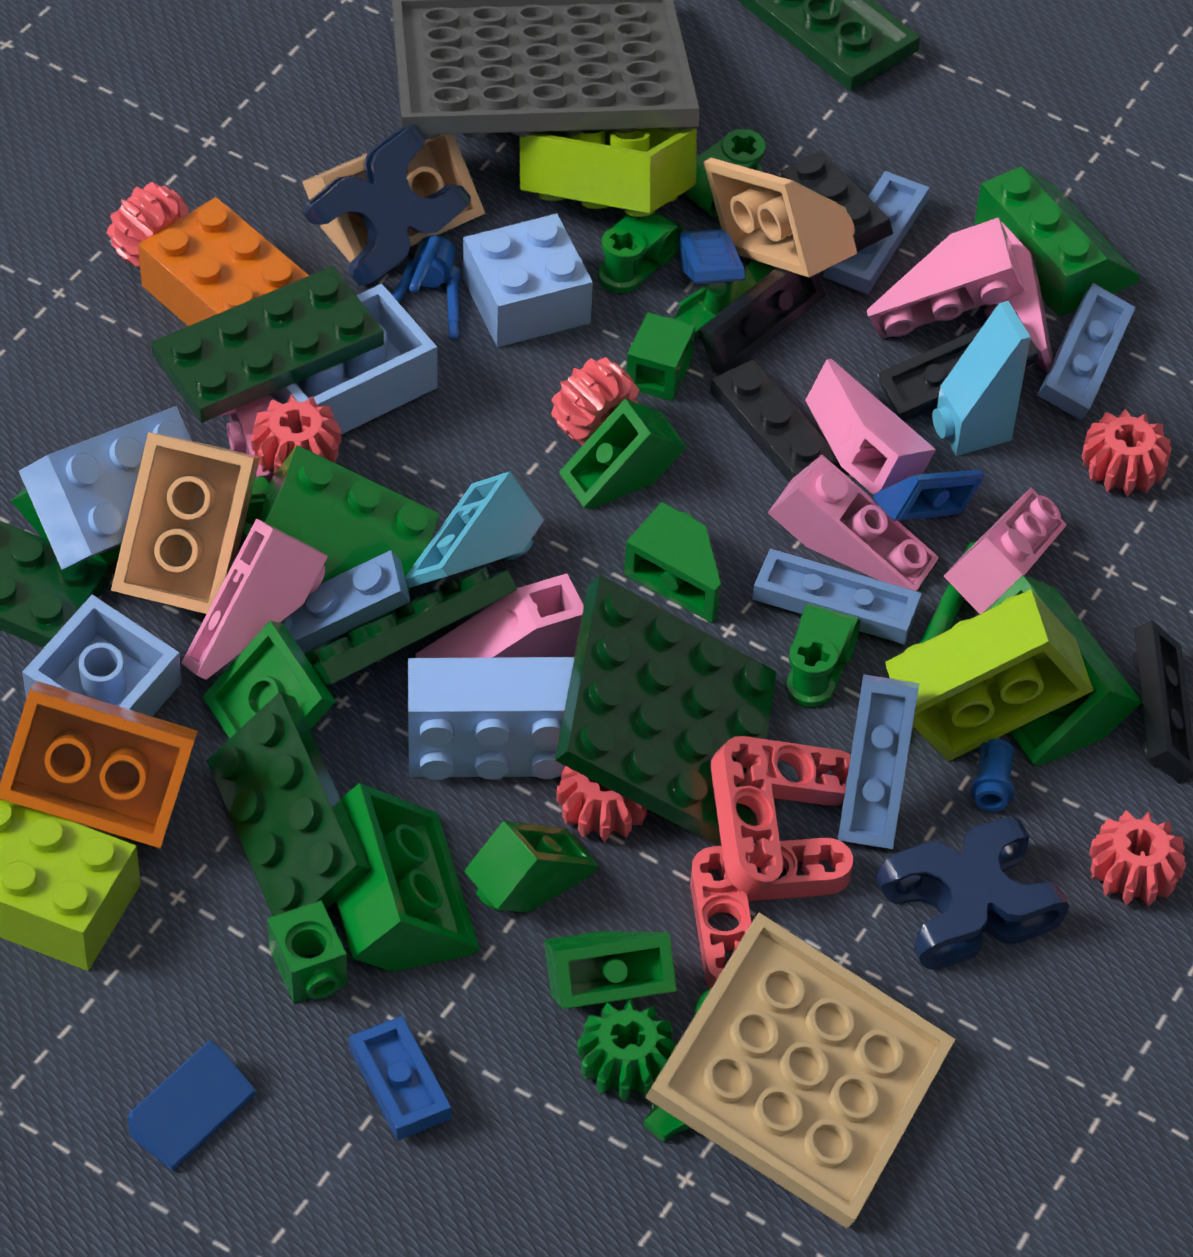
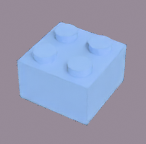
M558 214L463 237V279L497 348L591 323L593 282Z
M94 595L87 599L22 672L26 699L29 689L34 682L40 681L148 716H153L181 684L179 652Z

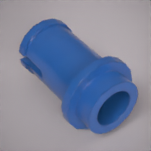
M990 739L988 740V745L983 742L979 747L978 775L971 784L970 792L976 805L985 811H1001L1006 808L1014 797V785L1010 779L1015 751L1014 747L1007 741Z

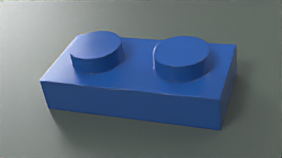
M402 1015L349 1036V1050L397 1141L451 1120V1106Z

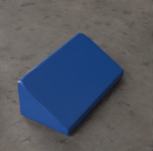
M978 469L913 475L875 493L872 498L894 521L959 515L966 508L984 479L985 474Z
M209 1040L128 1114L130 1137L173 1171L256 1095V1090L223 1050Z

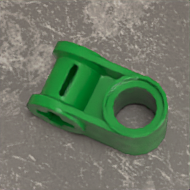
M737 129L728 133L705 152L696 155V185L683 194L710 216L717 218L718 214L703 161L714 158L763 172L759 161L765 154L766 145L764 139L760 134L748 129Z
M657 212L644 217L627 214L626 217L602 236L601 248L605 254V261L598 270L600 284L606 290L614 293H628L637 289L643 281L661 266L669 263L679 250L678 237L680 233L684 232L682 226Z
M810 603L805 606L789 653V662L792 668L787 677L786 691L788 697L794 703L803 707L814 708L830 701L845 664L850 661L860 628V617Z

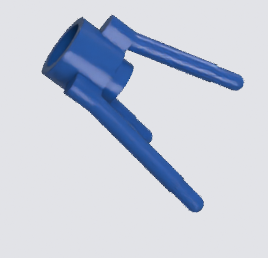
M430 235L424 237L419 242L414 260L408 262L405 273L392 296L400 303L408 288L411 292L416 293L421 285L435 288L442 283H446L449 338L457 340L459 337L458 282L461 269L453 265L456 249L446 238Z

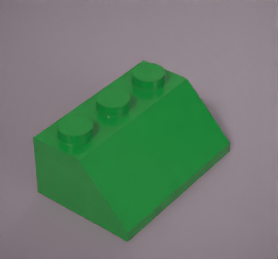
M1022 166L981 183L974 225L999 218L1029 250L1039 277L1042 299L1059 318L1078 309L1085 292L1092 283L1113 294L1139 282L1140 274L1054 183Z
M296 445L272 477L259 520L327 555L328 558L324 563L325 574L321 582L323 583L390 550L401 560L404 576H406L432 540L439 513ZM392 610L380 617H377V619L379 620L393 613L396 616V613L394 610Z
M1022 575L988 610L1000 605L1008 597L1020 595L1032 589L1076 639L1094 690L1010 731L1033 765L1041 766L1103 740L1142 701L1059 591L1053 586Z
M359 783L344 795L341 801L372 870L336 901L347 935L346 943L353 959L396 972L473 955L480 948L438 813Z

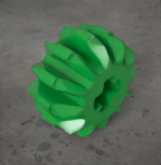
M631 998L625 1004L624 1010L621 1011L616 1010L606 1002L601 1010V1017L588 1016L587 1021L584 1023V1034L578 1039L577 1055L582 1060L581 1072L584 1075V1080H597V1089L600 1096L613 1088L619 1090L618 1094L623 1103L629 1097L631 1090H637L646 1097L677 1046L675 1041L672 1040L673 1029L670 1026V1021H657V1012L654 1005L642 1012L635 1011V1005Z

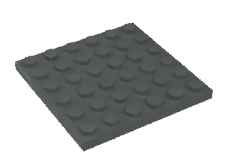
M392 0L401 128L416 124L423 132L425 139H433L440 136V134H462L470 138H481L489 133L511 132L517 136H526L538 133L539 131H561L568 135H579V133L587 132L588 130L609 129L612 132L616 131L625 134L634 132L637 128H659L666 132H678L686 127H699V105L673 0Z

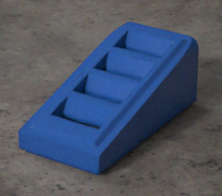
M714 229L680 233L678 237L680 270L696 284L734 282L745 279L742 262L730 235L725 230Z

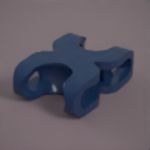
M416 124L398 129L367 153L364 161L367 181L357 176L337 177L308 201L303 208V215L312 224H328L349 211L354 212L363 219L368 230L367 244L358 256L350 262L349 266L350 275L358 286L374 282L407 256L410 249L407 229L425 234L438 232L470 203L471 196L460 185L444 186L436 193L425 198H421L411 190L406 179L407 166L425 144V136Z
M1015 817L1003 818L971 828L964 836L962 854H958L944 843L931 841L898 852L886 859L876 876V881L890 902L900 904L923 901L934 905L942 913L925 922L917 934L914 951L925 968L931 970L940 969L974 958L981 950L982 932L989 933L1001 943L1017 944L1055 929L1064 920L1069 910V903L1058 885L1051 881L1024 885L1011 880L1004 873V871L1022 861L1028 847L1030 835L1019 819Z

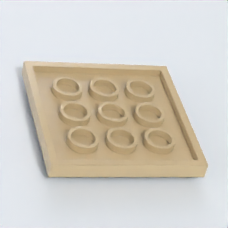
M758 913L645 1098L840 1225L848 1228L857 1218L953 1045L955 1038L763 914Z

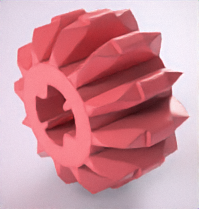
M151 182L144 189L134 188L131 197L127 200L121 199L122 206L118 211L110 215L113 223L109 226L106 233L111 238V245L116 249V253L127 263L131 262L137 267L140 266L138 244L187 215L189 207L184 203V199L174 190L170 191L165 186H159Z
M606 357L598 361L591 358L586 361L580 370L574 368L572 376L568 380L560 382L562 389L551 400L554 404L551 415L557 421V425L573 441H578L581 445H584L624 399L638 403L636 397L639 388L617 363L611 362Z
M291 393L287 403L282 404L271 400L267 411L257 412L253 434L251 435L252 451H255V456L260 457L259 464L261 465L262 472L274 471L276 473L296 445L336 463V459L339 456L341 428L338 427V421L334 420L331 407H318L313 396L304 402H297Z
M1126 408L1119 417L1105 412L1099 423H1092L1090 429H1088L1082 451L1083 466L1089 468L1090 481H1105L1106 493L1115 487L1121 488L1127 497L1134 488L1148 493L1154 482H1161L1162 477L1167 472L1171 446L1170 439L1164 437L1163 424H1148L1147 413L1138 418L1131 417Z
M566 766L563 769L560 785L557 786V802L559 807L562 808V817L565 820V825L578 824V831L582 838L593 831L599 832L600 837L605 843L608 837H610V832L615 831L627 838L632 830V825H643V821L647 817V808Z
M1127 810L1120 816L1119 822L1106 819L1105 824L1101 826L1100 833L1096 835V839H1093L1089 855L1092 861L1090 869L1092 879L1103 881L1102 888L1104 889L1105 896L1117 892L1122 894L1125 907L1134 897H1139L1150 907L1156 900L1157 895L1169 898L1175 889L1176 882L1179 881V878L1183 877L1186 866L1185 857L1183 856L1185 848L1183 838L1171 835L1170 821L1158 825L1153 823L1150 811L1141 820L1135 819Z

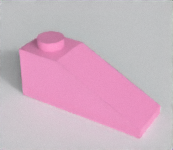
M256 518L181 663L197 676L208 679L239 655L270 620L280 623L304 604L308 594H313L320 586L325 574L324 563L328 556L301 540Z

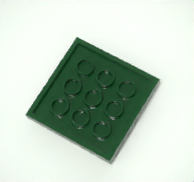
M599 575L587 587L555 761L711 843L722 846L711 773V759L728 740L735 736L767 739L776 671L604 576ZM743 768V773L745 774L747 770ZM737 803L736 811L738 816L746 824L754 826L756 815L753 810L747 805Z

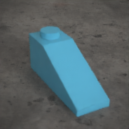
M1009 301L997 305L940 386L937 409H934L932 414L933 424L938 436L942 439L946 438L956 456L1012 441L1031 336Z
M510 471L470 485L405 576L406 584L409 588L502 558L514 560L531 548L533 545L532 538L544 519Z

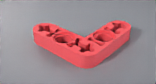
M735 736L728 740L714 754L711 759V773L724 866L728 879L736 888L748 894H759L771 885L783 870L774 798L827 806H841L844 802L851 755L837 749ZM782 760L793 766L798 775V782L789 781L782 776L778 769V761ZM743 768L747 770L745 774L743 773ZM828 771H832V775H828L826 773ZM737 803L747 805L753 810L757 818V826L746 824L741 820L736 811ZM750 856L751 863L747 862L746 858Z
M834 838L780 841L783 867L786 869L787 874L780 879H776L759 894L742 892L731 883L725 871L722 846L704 848L696 854L692 861L690 887L704 976L709 989L713 987L724 969L725 951L733 949L735 951L752 923L748 902L826 896L840 893L848 886L851 880L853 855L848 846ZM750 856L746 858L747 862L751 863ZM799 861L802 862L801 871H804V875L797 876V865ZM819 861H829L830 866L835 868V871L825 872V868L819 864ZM719 869V874L721 877H724V880L713 881V876L708 871ZM717 913H729L738 920L739 925L730 931H719L709 924L708 919Z

